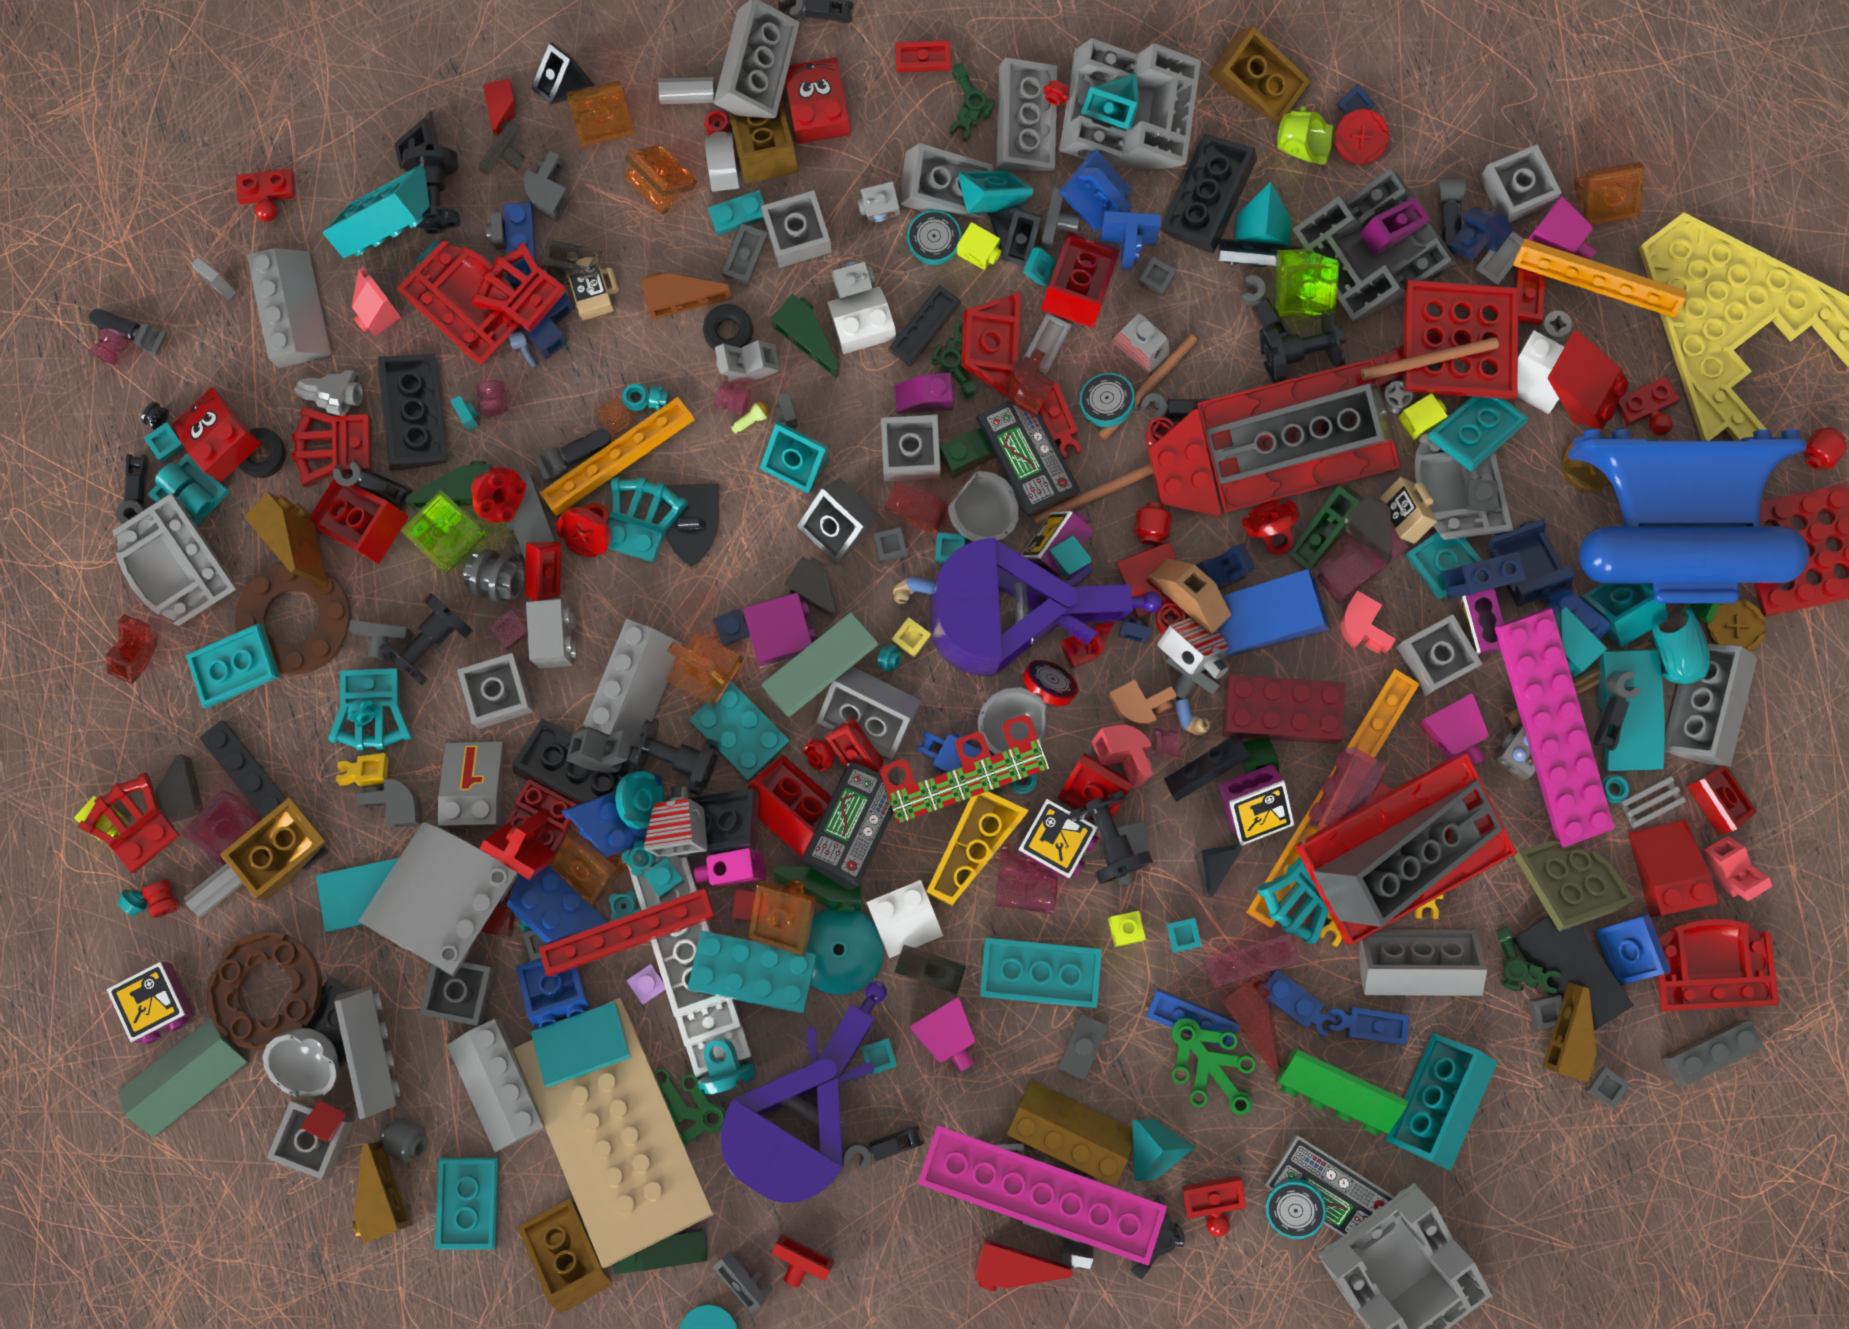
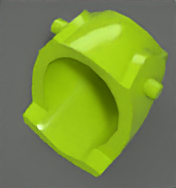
M1302 106L1300 111H1291V113L1284 114L1278 130V149L1310 163L1327 165L1333 144L1334 126L1326 124L1325 120L1317 112L1307 111V108Z

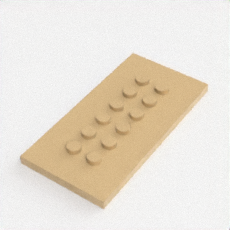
M620 997L613 1001L617 1004L632 1058L546 1088L533 1039L513 1049L602 1268L609 1267L714 1215L623 999Z

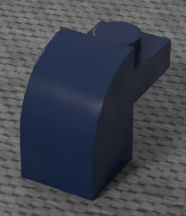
M1474 207L1462 216L1465 224L1449 246L1452 252L1475 259L1483 248L1497 252L1512 233V228L1504 215L1480 207Z
M565 293L531 332L526 329L532 343L546 360L567 343L564 334L556 326L558 322L575 309L570 298Z
M1244 543L1235 545L1220 556L1204 560L1196 565L1216 583L1219 590L1246 578L1245 575L1256 569Z

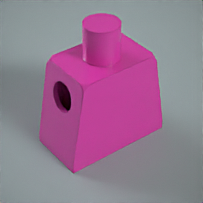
M1563 197L1557 201L1527 239L1589 260L1597 252V250L1584 241L1593 230L1592 225Z
M1472 693L1419 722L1421 728L1446 758L1449 759L1459 753H1467L1473 766L1485 760L1477 744L1487 739L1489 734Z
M751 848L710 855L706 857L707 864L694 867V876L697 883L709 882L711 886L716 887L767 880L763 851Z
M958 997L910 1026L911 1030L940 1064L951 1058L959 1073L974 1065L966 1048L976 1041Z

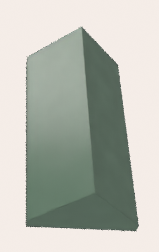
M850 612L761 685L773 703L789 718L879 644Z
M209 1018L118 1091L124 1115L152 1138H155L249 1061L236 1044L220 1034L212 1019Z

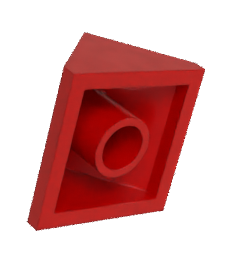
M1718 766L1686 786L1718 835L1738 829L1757 813L1726 766Z

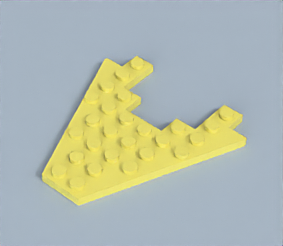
M1684 212L1638 248L1648 279L1687 291L1686 299L1675 318L1661 313L1660 316L1701 441H1710L1724 429L1734 441L1753 437L1754 431L1766 429L1731 388L1752 372L1734 350L1771 321L1790 342L1812 326L1849 368V296Z

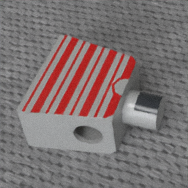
M1138 313L1112 339V342L1149 376L1169 356L1168 338L1141 313Z
M1192 617L1170 625L1157 644L1159 648L1191 675L1207 670L1217 680L1228 671V667L1221 660L1228 650V643L1218 630L1211 635Z
M672 787L670 801L656 803L652 808L644 849L659 858L707 851L704 809L699 804L688 799V788Z

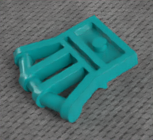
M642 476L639 479L621 480L620 477H612L613 511L609 515L610 519L608 522L612 532V542L608 549L655 564L668 528L686 509L688 501L683 497L679 498L667 488L666 484L661 482L657 484L651 483L648 478ZM635 490L627 515L623 514L622 491ZM646 492L653 494L654 497L644 521L636 517ZM664 499L672 506V509L657 525L654 523Z
M398 668L340 671V708L329 734V742L335 744L341 742L355 747L357 751L365 750L366 747H376L377 750H383L386 746L402 739L407 741L413 738L400 708V670ZM360 698L370 700L373 706L377 705L379 708L378 713L375 715V736H365V725L362 727H356L355 725V735L343 731L348 716V708L354 701ZM385 707H390L399 729L385 734Z
M1299 857L1292 866H1288L1285 874L1271 882L1261 884L1257 890L1259 895L1265 899L1269 909L1268 915L1273 921H1278L1281 924V929L1286 934L1303 938L1304 942L1313 945L1320 936L1329 911L1301 860L1302 858ZM1295 882L1283 899L1278 902L1275 892ZM1305 892L1308 897L1295 913L1289 916L1287 912ZM1317 905L1310 926L1305 927L1301 925Z

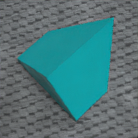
M1137 73L1090 87L1081 114L1130 130L1139 106Z
M1272 182L1264 187L1237 214L1234 240L1290 246L1292 219Z
M1155 1119L1132 1120L1135 1181L1158 1179L1196 1149L1195 1146Z

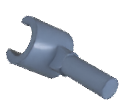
M521 332L510 334L509 339L512 349L522 348V352L531 369L536 368L538 365L530 352L528 341L524 334Z

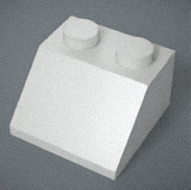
M881 287L827 302L843 354L896 339L894 322Z
M1534 330L1518 353L1517 397L1549 414L1559 398L1547 377L1564 346Z
M921 880L867 902L889 958L943 937Z

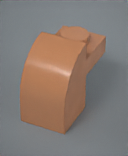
M1135 679L1111 691L1108 695V699L1117 715L1127 724L1136 727H1147L1155 724L1157 718L1153 711L1156 710L1158 714L1167 711L1173 707L1171 702L1177 697L1171 686L1146 699Z

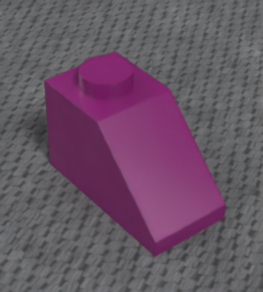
M1414 197L1373 217L1359 234L1373 255L1376 256L1402 242L1431 219L1417 198Z
M951 373L921 375L895 385L897 414L953 410Z

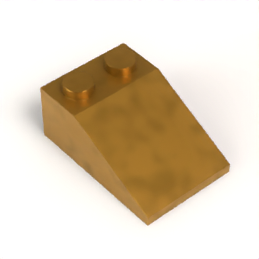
M1255 27L1239 30L1208 73L1228 93L1277 125L1281 123L1284 114L1290 111L1310 83V80Z
M780 100L775 118L737 116L728 111L745 184L799 172L782 100Z
M266 492L244 518L291 573L324 587L327 579L316 528L308 518L310 513L301 504L296 503L294 505L283 495L277 497Z
M289 797L220 855L255 899L267 901L294 878L326 841Z
M382 1141L362 1145L353 1213L355 1218L353 1229L357 1238L362 1239L363 1244L412 1226L388 1155L383 1151Z
M571 1198L517 1227L546 1299L559 1315L613 1285L607 1269L602 1268L585 1224Z

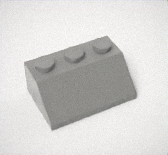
M852 666L831 683L816 722L833 730L845 720L853 717L878 753L893 760L915 718L922 700Z

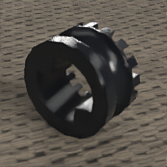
M152 402L143 411L141 422L156 430L163 425L162 422H166L164 419H168L169 410L165 407L161 408V405L157 402Z

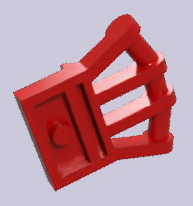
M522 242L517 245L519 248L503 257L498 256L489 272L485 271L481 275L483 279L477 295H473L471 303L479 308H490L504 312L509 318L515 320L531 332L567 290L564 285L536 265L526 245ZM525 258L532 272L527 277L512 266V264ZM503 272L510 274L522 283L516 291L498 279ZM491 287H495L509 299L504 302L488 298Z
M305 407L301 408L299 413L301 419L296 432L292 434V442L295 443V452L292 453V460L296 462L302 476L300 481L303 487H310L319 480L333 475L336 463L342 465L345 473L353 472L350 465L354 458L359 460L363 472L366 469L372 471L371 416L369 414L330 416ZM312 420L332 425V430L308 432ZM332 440V449L307 451L308 442ZM332 459L331 464L313 472L308 464L310 460Z
M146 772L139 774L136 779L121 784L115 783L108 794L104 797L99 796L94 800L95 804L85 821L81 820L78 825L80 829L108 843L110 849L116 853L131 873L137 872L181 836L158 807L151 779ZM140 789L143 790L148 808L145 814L128 793ZM119 799L136 819L129 827H127L112 807ZM103 813L119 831L120 834L116 837L95 827Z

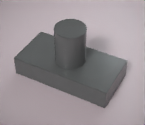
M1053 188L1042 237L1041 248L1044 250L1052 251L1057 229L1075 233L1078 231L1080 216L1061 212L1064 198L1059 193L1060 188Z
M350 620L349 632L358 637L371 638L368 652L369 658L385 660L386 653L379 648L385 641L387 643L388 641L412 643L413 632L407 627Z
M1170 656L1166 660L1168 664L1182 673L1172 687L1176 695L1182 699H1186L1196 683L1211 694H1214L1220 686L1219 682L1203 671L1191 675Z
M1081 1014L1057 1068L1085 1081L1109 1026Z

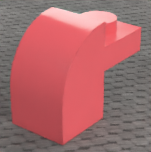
M1358 590L1353 594L1341 615V633L1345 641L1354 649L1362 640L1366 642L1365 646L1371 651L1386 653L1392 647L1396 638L1371 624L1382 604Z
M1128 725L1103 727L1092 739L1091 742L1101 766L1122 763L1129 783L1133 785L1132 788L1142 786L1153 774L1150 760L1145 755L1152 747V744L1140 730Z
M1726 836L1704 849L1710 869L1720 885L1733 898L1740 895L1749 901L1772 887L1770 878L1751 865L1746 847L1730 836Z

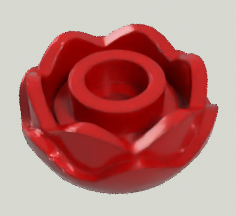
M812 738L805 742L803 754L808 757L809 766L818 769L819 773L824 770L828 771L833 765L835 758L834 751L829 743L819 738Z

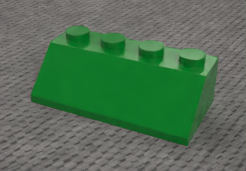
M1298 1049L1288 1050L1275 1080V1083L1282 1085L1280 1091L1295 1098L1299 1093L1309 1098L1307 1104L1323 1111L1325 1106L1336 1111L1335 1117L1351 1123L1353 1119L1363 1123V1130L1379 1136L1380 1132L1390 1133L1409 1102Z

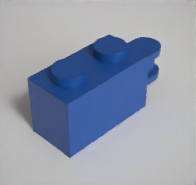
M924 732L923 736L925 739L921 746H917L916 750L935 760L933 763L934 769L945 774L963 767L955 746L957 739L964 737L963 735L956 733L954 737L948 734L946 740H943L929 732ZM968 740L963 745L964 754L971 758L978 756L982 747L978 749L970 745L972 741ZM935 743L942 746L938 755L931 752ZM989 750L991 756H994L995 754Z

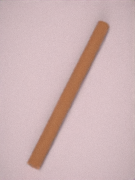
M1189 333L1135 392V408L1198 341L1193 334ZM1121 424L1114 427H1103L1097 434L1102 440L1106 441Z
M1494 337L1361 369V377L1363 380L1373 379L1497 349L1499 347L1498 339Z
M1151 463L1032 516L1036 526L1043 524L1051 512L1072 511L1152 475Z

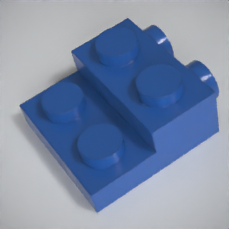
M541 958L516 967L527 1016L534 1027H545L556 1023V1019L565 1016L569 1018L583 1013L585 1009L590 1008L585 984L580 976L578 967L551 977L546 975Z

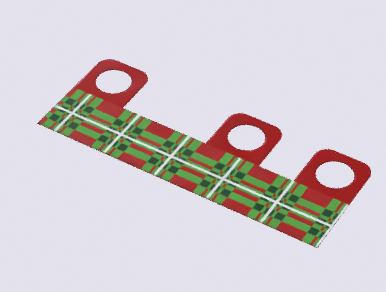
M1021 715L1003 723L1002 730L1010 750L991 756L984 735L980 732H974L957 739L955 746L963 767L917 784L906 760H898L883 766L880 774L897 823L908 821L1049 769L1031 718L1028 715ZM1016 722H1022L1028 727V735L1023 740H1015L1010 735V728ZM970 739L979 741L982 747L980 754L973 758L966 756L963 752L964 743ZM894 767H901L906 772V780L900 785H893L888 780V773Z

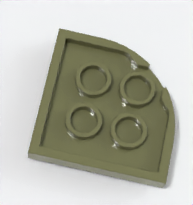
M1549 841L1518 851L1514 856L1559 932L1630 907L1635 902L1612 865L1595 851L1589 853L1575 847L1576 843L1562 848L1560 847V841Z

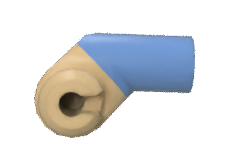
M910 576L895 585L893 590L894 600L899 604H904L909 600V596L916 591L932 594L935 582Z
M1189 699L1175 702L1179 724L1182 729L1197 736H1202L1209 731V720L1205 717L1201 719L1192 714Z

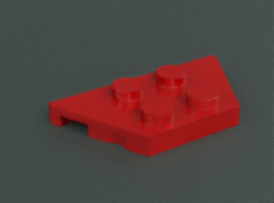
M1021 292L990 301L982 306L978 305L967 309L964 312L961 367L1010 399L1016 397Z
M1193 409L1179 423L1167 430L1164 436L1157 439L1147 448L1159 503L1221 516L1199 410Z

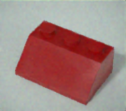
M782 755L758 775L747 789L754 788L759 791L758 819L802 857L831 796L787 757Z

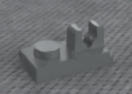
M731 1252L712 1267L750 1313L759 1308L764 1303L763 1299L773 1290L771 1284L765 1289H759L757 1287V1280L762 1276V1273L757 1272L750 1278L745 1270L744 1263L738 1257L733 1256Z

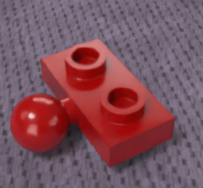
M291 168L236 175L237 200L240 205L257 203L255 214L258 219L264 222L273 221L278 214V209L272 201L295 198L294 174Z
M1665 376L1625 394L1620 398L1616 408L1627 426L1650 417L1649 428L1651 432L1657 436H1663L1671 431L1673 423L1668 415L1660 413V411L1676 405L1680 398Z
M1240 1175L1181 1186L1187 1218L1210 1215L1207 1219L1206 1227L1208 1232L1215 1237L1226 1235L1230 1229V1221L1222 1212L1246 1208Z

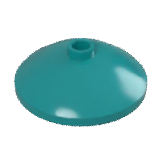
M828 908L817 913L802 928L796 946L798 951L817 954L811 984L823 992L834 995L851 994L867 986L879 972L884 954L883 942L876 925L869 917L858 910H855L852 914H842L837 912V910ZM837 944H841L845 948L842 955H836L833 951Z

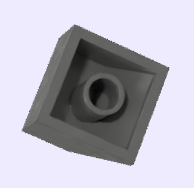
M838 478L821 489L797 527L838 564L869 533L881 515L844 480Z

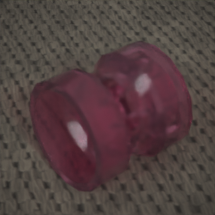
M103 328L99 334V342L93 344L89 352L100 360L115 366L119 360L118 354L121 350H125L129 342L113 331Z
M489 380L477 384V395L481 397L479 404L481 415L495 416L508 411L507 401L503 398L505 393L503 381Z
M723 381L716 397L715 407L721 410L730 409L734 414L743 416L750 401L751 390L744 387L738 389L732 383Z

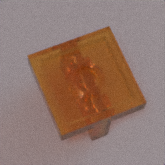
M620 80L566 93L581 147L634 135L626 95Z
M661 145L629 150L624 158L631 166L623 178L660 214L668 212L680 192L693 190L698 182Z
M1641 162L1588 171L1586 176L1575 178L1574 188L1584 201L1583 217L1591 225L1640 216L1645 166Z
M695 632L686 648L672 641L667 649V652L675 658L673 661L675 666L666 680L677 688L715 707L744 658Z
M573 830L566 836L550 867L588 903L594 905L600 899L606 887L619 877L628 865L623 863L616 854L605 858L592 846L590 841L585 840L580 833Z
M793 879L785 887H778L765 882H760L757 885L748 940L802 956L807 952L816 897L803 894L805 882Z

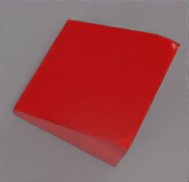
M319 1100L303 1122L301 1128L326 1142L332 1141L346 1113Z

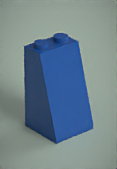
M1309 569L1222 596L1231 613V617L1217 630L1228 643V650L1224 654L1227 657L1331 630L1315 576Z

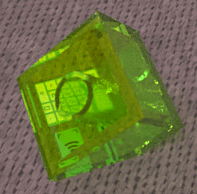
M1306 249L1277 250L1274 303L1278 315H1322L1323 312L1330 310L1335 314L1339 270L1338 260Z
M442 490L400 530L438 568L447 574L488 534Z

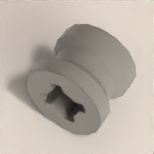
M1563 311L1550 312L1540 323L1539 333L1559 343L1571 331L1572 320Z
M1403 381L1391 382L1383 392L1387 412L1391 414L1402 413L1410 404L1413 392H1403Z

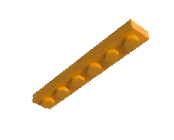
M1523 239L1513 262V266L1674 318L1687 295L1686 290L1527 239Z
M677 397L542 490L540 494L553 513L558 516L695 419L679 397Z

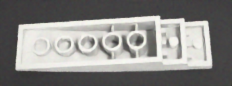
M637 856L636 860L640 861L641 857ZM655 856L656 861H655L654 865H656L657 863H659V862H660L661 860H663L665 857L659 858V857ZM667 857L685 882L662 899L643 875L654 865L644 869L643 874L640 876H634L628 865L641 911L698 891L687 857ZM708 920L651 940L672 1012L677 1020L682 1040L687 1048L696 1077L709 1073L704 1059V1049L710 1041L717 1037H723L732 1042L739 1062L753 1058L734 999L688 990L701 930L712 933ZM715 1046L713 1048L714 1056L719 1060H725V1050L722 1047Z

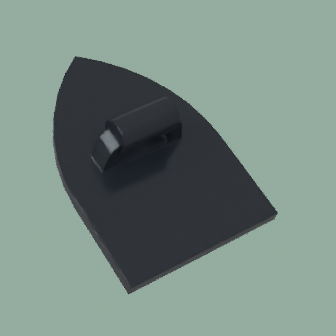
M719 484L667 485V488L679 498L683 497L688 501L686 509L668 528L666 538L677 556L690 567H693L704 557L717 534L719 524ZM664 499L662 501V519L672 509V506Z

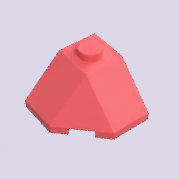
M361 267L358 270L352 308L358 316L353 319L363 332L369 329L375 337L402 317L365 268Z

